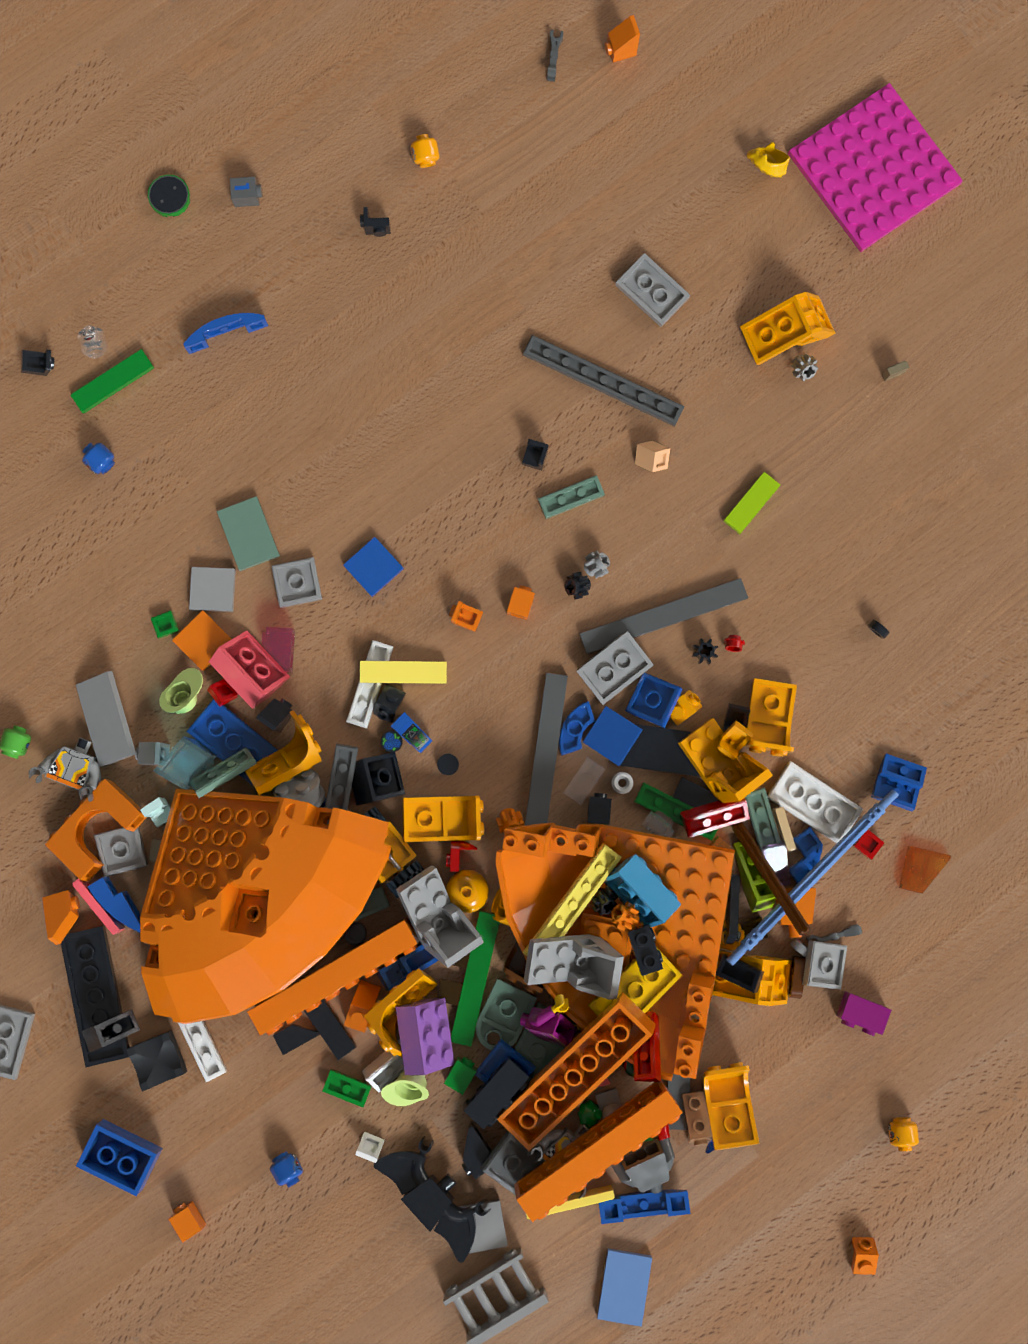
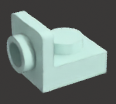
M158 797L140 809L144 817H150L156 827H160L167 822L171 807L165 798Z

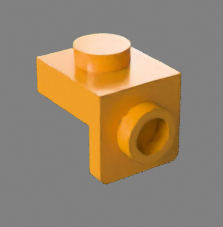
M690 690L679 697L670 716L677 726L702 708L699 697Z
M735 721L720 736L717 749L723 755L735 760L739 751L752 739L754 733L738 721Z

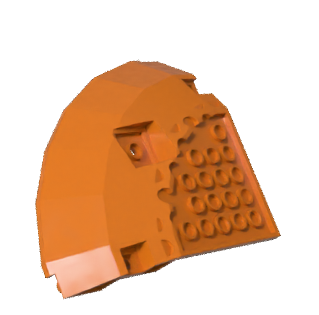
M176 789L140 916L141 942L150 945L145 967L141 966V974L154 1015L171 1017L173 1022L181 1024L236 1015L283 991L329 952L362 912L389 859L391 847L384 844L388 835L389 822L339 808H319L309 802L282 797L210 791L199 798L194 790ZM256 911H258V915L254 919L253 915Z
M555 823L505 828L503 848L497 851L495 863L505 916L522 953L529 944L530 939H533L602 843L622 857L615 867L626 858L636 854L645 860L647 867L652 873L657 874L661 878L662 884L676 894L681 906L665 923L651 928L656 937V941H654L656 947L682 976L647 1012L654 1011L659 1016L661 1079L672 1081L673 1074L680 1075L683 1078L696 1079L716 978L735 850L601 824H579L576 829L558 826ZM558 838H563L565 843H560ZM603 882L600 888H605L607 885ZM619 898L615 900L617 904L622 903ZM590 900L565 936L590 934L601 937L624 956L623 970L635 958L627 933L635 930V927L642 924L639 921L631 930L626 928L625 931L616 928V924L612 922L611 914L600 916L598 912H594L590 906L593 901ZM568 981L542 984L554 1001L555 997L560 994L564 995V999L568 998L569 1008L564 1013L583 1030L597 1017L588 1006L596 995L577 990ZM692 1015H698L699 1019L693 1018ZM632 1054L626 1061L634 1065V1056Z

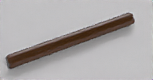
M742 822L733 824V832L798 934L804 935L809 932V925Z

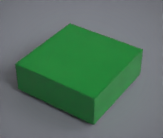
M171 610L151 618L157 638L160 639L179 632Z

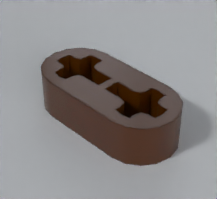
M792 957L789 998L801 999L805 957Z

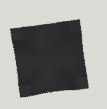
M172 1030L126 1049L137 1073L142 1092L188 1072Z

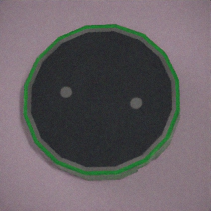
M175 175L160 176L149 187L147 195L149 203L154 211L163 217L179 216L186 211L190 204L188 186L183 179Z

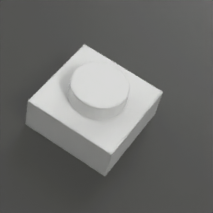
M364 1132L355 1155L376 1163L385 1140Z

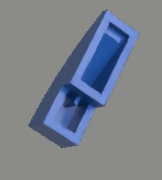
M109 876L103 877L87 886L95 899L108 913L127 927L140 932L141 914L128 891L118 894Z
M421 944L416 950L406 956L399 957L396 962L387 967L384 966L376 974L385 990L389 991L394 986L405 981L410 972L418 968L423 971L439 960Z

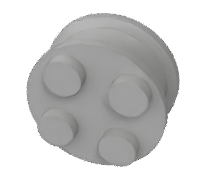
M313 769L303 771L291 780L283 782L272 789L274 797L309 802L316 807H320L325 800V791L319 785V775Z

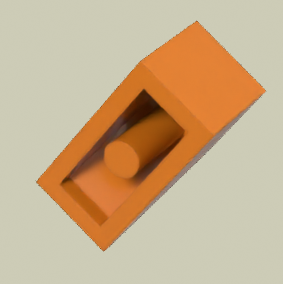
M634 15L626 18L608 33L605 50L607 55L611 56L613 63L637 55L640 32Z
M69 890L42 897L47 938L55 945L61 944L79 917V899Z
M360 980L343 1026L365 1033L368 1028L366 1024L369 1022L364 1015L376 1003L381 986Z

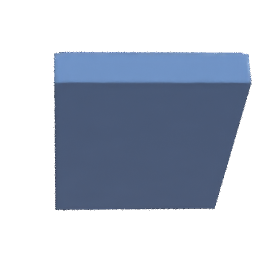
M607 1249L597 1319L642 1327L652 1263L651 1255Z

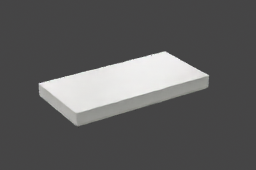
M791 761L788 762L767 794L769 800L780 807H784L786 811L836 844L850 831L863 811V808Z

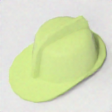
M188 668L177 675L160 696L159 704L162 710L180 714L189 712L194 708L197 702V694L203 684V676L199 670Z
M402 1071L394 1082L382 1088L381 1095L383 1099L396 1106H407L427 1099L429 1093L426 1089L427 1081L425 1075H405V1072Z

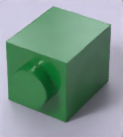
M457 1057L444 1080V1084L463 1095L477 1071V1068L474 1066L475 1063L467 1057H463V1059Z

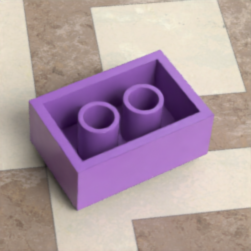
M445 998L423 999L396 1007L405 1075H427L453 1066L454 1058Z

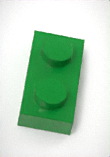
M331 1069L322 1092L363 1108L372 1085Z

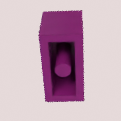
M845 991L836 1016L842 1019V1024L852 1028L856 1024L863 1027L862 1032L875 1036V1033L883 1035L892 1010Z

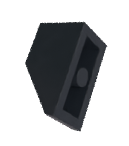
M274 698L257 715L256 719L273 731L281 733L291 719L289 712L292 711L291 707L293 705L283 698L280 701Z
M131 1009L83 1030L82 1034L89 1052H92L139 1031L140 1028Z
M472 1121L468 1126L462 1167L468 1176L472 1174L476 1180L485 1173L480 1167L491 1154L492 1149Z

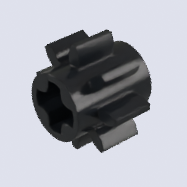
M575 572L566 577L567 580L564 588L568 596L574 595V600L589 595L588 591L591 588V582L587 575L582 576L581 572Z
M701 638L699 639L700 646H692L696 650L692 657L699 659L698 664L706 660V663L709 665L711 664L710 657H718L714 653L718 646L711 644L712 639L704 642ZM703 647L704 649H709L710 651L707 654V657L705 654L700 653Z
M607 886L599 888L591 900L593 902L590 906L600 916L611 914L613 908L618 905L615 901L618 896Z

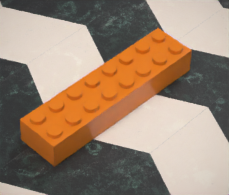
M406 917L288 986L283 991L254 1006L247 1013L260 1036L264 1033H267L268 1036L275 1033L283 1026L282 1023L285 1021L287 1024L292 1023L303 1015L302 1011L304 1010L309 1013L319 1007L322 999L325 998L326 1001L333 999L339 995L341 988L350 989L358 984L359 978L363 975L365 978L378 972L380 965L384 964L385 967L397 961L399 954L404 953L406 956L416 950L419 939L413 926Z
M622 992L617 999L551 1060L521 1093L518 1092L513 1097L514 1101L506 1110L504 1108L501 1109L497 1120L530 1151L653 1035L656 1024Z
M663 1081L652 1083L514 1184L516 1200L532 1222L546 1217L549 1210L554 1206L564 1204L572 1193L582 1191L591 1179L601 1177L609 1166L619 1164L624 1159V1155L630 1151L638 1150L643 1145L642 1142L649 1137H656L661 1132V1128L667 1124L675 1123L680 1118L683 1112Z

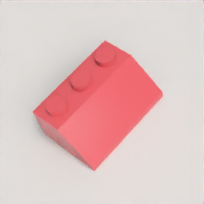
M248 631L220 646L209 661L252 709L267 700L290 678L287 672Z

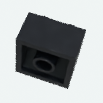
M395 752L356 760L352 782L356 806L405 795Z

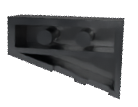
M508 1056L492 1072L489 1079L477 1088L475 1095L463 1103V1111L483 1130L487 1125L491 1127L499 1118L497 1114L502 1108L506 1110L512 1104L514 1094L517 1091L521 1093L529 1084L527 1081L529 1078L528 1073Z

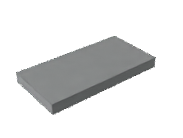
M107 671L76 684L99 767H104L136 755L113 672Z

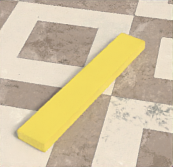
M602 843L533 939L565 936L622 857ZM529 944L523 951L526 956L528 955Z

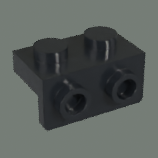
M640 925L635 927V930L629 931L627 934L640 974L644 976L662 970L663 958L659 949L657 950L654 942L656 937L653 929L649 925Z

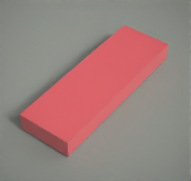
M77 879L72 883V886L112 935L118 934L125 929L122 923L108 913L95 899L87 887L90 885L88 881Z

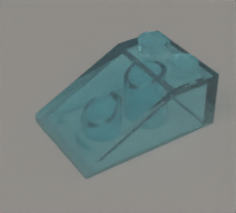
M183 736L153 771L182 789H193L189 781L212 768L215 764L213 760L217 756L196 739Z

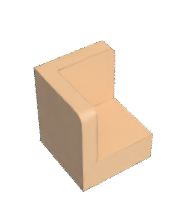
M654 441L637 444L635 464L651 472L668 469L670 448Z

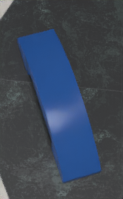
M238 313L227 315L200 327L184 342V347L189 354L208 348L207 339L243 326L250 333L267 327L268 323L264 315Z
M681 1189L662 1190L657 1194L651 1191L614 1196L613 1200L599 1203L601 1224L624 1222L623 1219L668 1214L669 1217L691 1214L688 1191Z

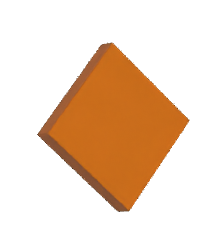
M202 610L172 641L204 671L210 665L209 661L217 649L232 640V638Z

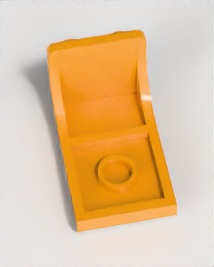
M757 678L753 679L749 703L750 714L746 728L754 734L752 739L744 746L749 748V752L762 753L770 751V755L779 757L787 756L788 753L794 752V747L790 745V732L797 685Z
M294 710L289 712L295 723V733L290 743L245 770L246 775L259 795L271 791L273 787L291 780L297 774L311 769L322 761L319 755L322 750L317 741L314 740L312 736L314 734L309 724L305 722L301 714L297 715Z
M479 795L402 798L403 842L481 840V835H484V823L481 822L480 814L484 810L483 800H480Z
M419 968L410 972L405 981L400 985L394 986L389 991V995L383 1000L377 1001L372 1006V1009L364 1015L369 1022L366 1024L368 1029L374 1035L377 1034L381 1039L379 1041L381 1047L386 1052L390 1051L394 1056L402 1057L401 1046L396 1036L398 1025L396 1007L421 1000L438 985L431 976Z
M743 1062L730 1064V1067L726 1069H721V1066L708 1067V1070L702 1075L701 1081L713 1136L714 1151L759 1144L749 1091V1066H743Z

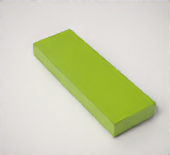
M764 472L723 522L738 534H741L780 487V484Z

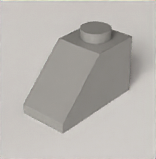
M139 742V747H136L135 759L138 760V764L169 766L170 744Z

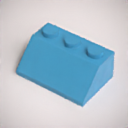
M636 854L626 858L615 867L604 881L609 889L617 894L619 900L624 905L626 902L635 905V909L639 910L640 923L642 925H649L650 928L665 923L681 906L676 894L668 890L662 884L661 878L657 874L652 873L647 867L645 860Z

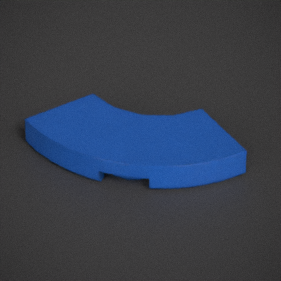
M589 701L576 707L564 721L559 737L561 756L582 749L581 738L583 732L590 724L595 722Z

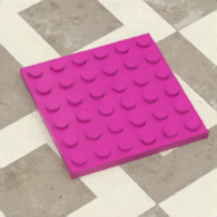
M890 83L788 152L789 157L860 253L963 182Z

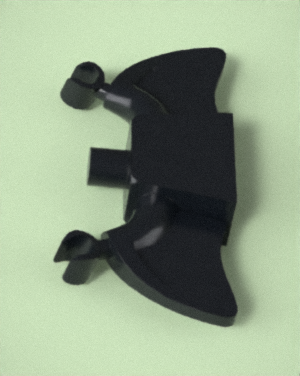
M425 1136L418 1144L419 1153L414 1151H398L377 1160L374 1163V1168L389 1177L396 1184L401 1195L405 1194L401 1198L402 1202L429 1232L435 1227L434 1231L448 1242L457 1261L460 1263L464 1262L475 1239V1214L484 1216L491 1210H483L481 1208V1204L486 1203L488 1200H481L474 1208L471 1206L460 1208L452 1203L454 1197L449 1191L457 1184L456 1180L447 1173L439 1181L434 1175L429 1177L424 1165L427 1158L425 1154L431 1150L434 1144L432 1140L429 1146H425L423 1144Z

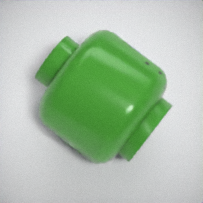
M16 725L13 726V729H4L0 738L1 753L16 759L19 756H24L31 742V736L26 733L27 729Z

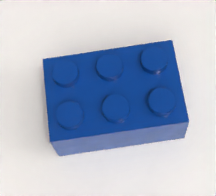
M103 1119L96 1124L76 1167L137 1196L144 1189L163 1148Z

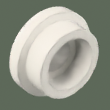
M619 772L612 778V788L620 794L628 793L633 787V779L628 773ZM620 779L626 781L625 787L619 786L618 781Z

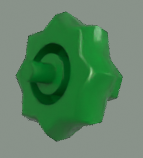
M587 1100L580 1105V1110L577 1113L580 1124L584 1125L587 1129H591L602 1117V1111L599 1110V1106L591 1100Z

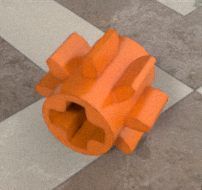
M512 808L502 810L500 817L496 818L500 833L504 832L505 828L524 825L521 812H515Z
M626 902L625 905L619 903L612 910V922L616 924V928L625 931L626 928L631 930L639 922V910L635 909V905Z

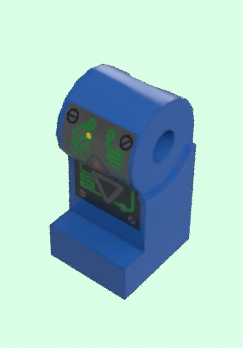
M405 712L391 725L396 732L420 753L432 742Z

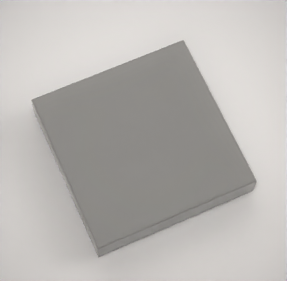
M314 557L272 565L280 608L323 600Z
M192 567L189 610L233 612L236 570L233 568Z
M121 827L94 835L100 861L104 864L102 867L104 877L149 866L139 827L134 832Z
M809 940L802 984L841 990L847 946Z
M500 1199L481 1204L483 1210H491L484 1216L475 1214L476 1234L469 1253L508 1246ZM475 1203V1204H469V1205H464V1206H459V1207H460V1208H466V1207L471 1206L472 1208H474L477 1203Z

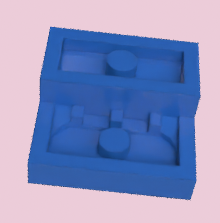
M885 754L875 780L871 798L881 801L893 789L899 796L891 805L912 812L916 807L919 790L923 787L927 767Z

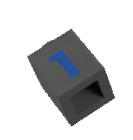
M255 177L230 178L231 200L235 207L260 206L259 198L263 197L262 186L257 183Z

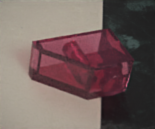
M266 627V632L262 633V645H265L267 652L284 671L293 673L295 630L293 628Z

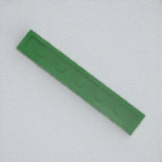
M479 912L476 930L481 935L484 943L470 952L451 1035V1042L470 1047L473 1042L500 923L493 919L495 914Z

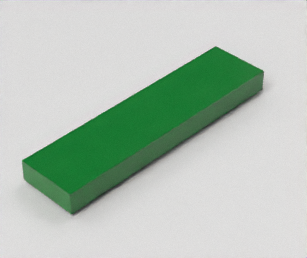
M140 349L70 396L84 414L153 370L154 366L144 351Z
M644 782L634 800L635 803L683 827L680 812L694 808ZM718 829L700 835L713 841Z

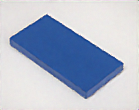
M214 699L186 731L222 761L246 747L256 762L278 751L277 748L224 705L219 707ZM245 771L239 774L243 779H245L249 784L252 785Z

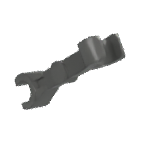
M551 30L550 43L552 49L550 52L547 81L554 82L556 78L558 49L563 41L564 34L561 31L560 37L555 38L553 36L554 30Z
M856 924L843 929L841 932H833L820 938L812 934L807 936L806 939L811 940L815 938L820 942L833 941L843 936L862 934V929L860 925Z

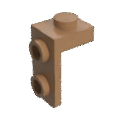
M703 1091L683 1094L682 1099L688 1127V1143H694V1146L707 1145V1141L711 1140L713 1136L705 1094Z

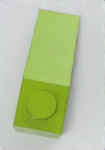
M740 842L734 843L733 849L735 850L743 891L752 913L772 908L776 901L774 894Z

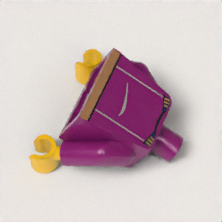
M562 994L555 997L554 1006L550 1005L545 1009L533 1007L530 1014L523 1013L520 1018V1024L525 1026V1029L535 1037L562 1047H566L573 1040L577 1030L583 1031L577 1024L573 1025L561 1013H558L566 1012L569 1008L568 998L564 999Z

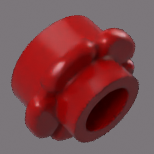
M729 635L728 638L724 639L725 649L730 652H741L743 645H745V641L741 640L739 635Z

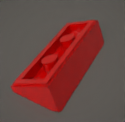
M745 798L740 802L722 803L721 801H716L680 812L688 838L750 819Z
M654 1011L646 1012L645 1014L656 1025L653 1035L633 1053L634 1081L661 1082L659 1016Z

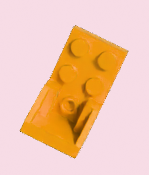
M808 292L794 295L740 326L757 365L766 362L795 345L803 346L836 334L820 297Z
M710 718L678 742V744L712 794L722 803L740 802L773 775L767 767L746 752L738 753L735 760L723 755L717 749L723 731L715 719Z
M720 950L719 959H718V966H719V963H720L722 954L731 955L732 953H731V952H726V951H721V950ZM743 955L739 960L764 971L757 993H753L716 975L712 994L714 996L757 1005L787 1004L792 960L758 955Z

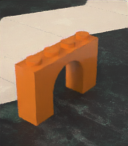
M108 779L98 783L97 788L93 791V801L89 802L88 797L84 798L79 803L78 809L65 818L64 824L49 836V840L45 844L80 880L90 881L104 866L88 850L84 842V829L92 817L107 812L124 829L132 832L147 818L140 811L141 808L117 784Z

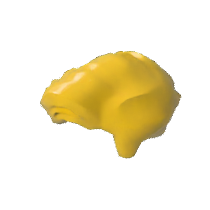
M771 142L766 147L752 149L746 154L747 159L762 173L770 175L771 178H781L786 174L790 157L776 149L774 142Z

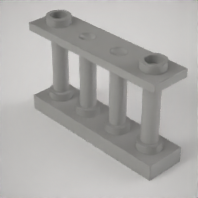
M521 1247L517 1250L513 1248L503 1255L504 1258L459 1286L454 1284L445 1291L443 1303L446 1306L454 1302L469 1328L466 1336L467 1344L484 1343L549 1302L548 1294L544 1287L539 1290L534 1288L519 1262L523 1258ZM509 1266H512L527 1292L526 1298L520 1302L514 1299L500 1274L501 1271ZM490 1278L494 1280L508 1305L507 1310L502 1313L495 1311L480 1285ZM472 1289L489 1317L488 1321L481 1326L476 1324L461 1297Z

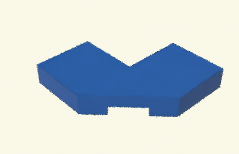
M811 827L806 828L793 838L796 847L804 856L787 869L796 884L820 861L823 844Z

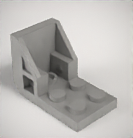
M433 865L396 889L419 941L430 954L447 968L484 943L481 935L461 909L450 902L437 868Z
M590 934L530 939L524 982L527 985L568 981L577 990L609 1000L617 999L624 956L601 937Z

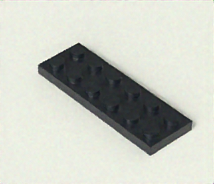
M105 925L67 934L61 942V948L85 1068L128 1058L126 1049L130 1047L127 1036L103 1048L89 1052L82 1034L83 1030L123 1013Z

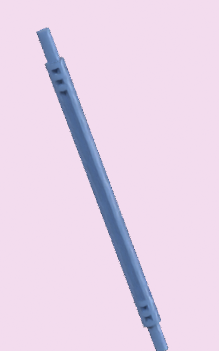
M892 789L879 803H875L853 828L788 893L794 904L886 812L885 809L899 796L895 790ZM779 903L740 942L741 945L726 959L732 966L747 951L750 952L786 914Z

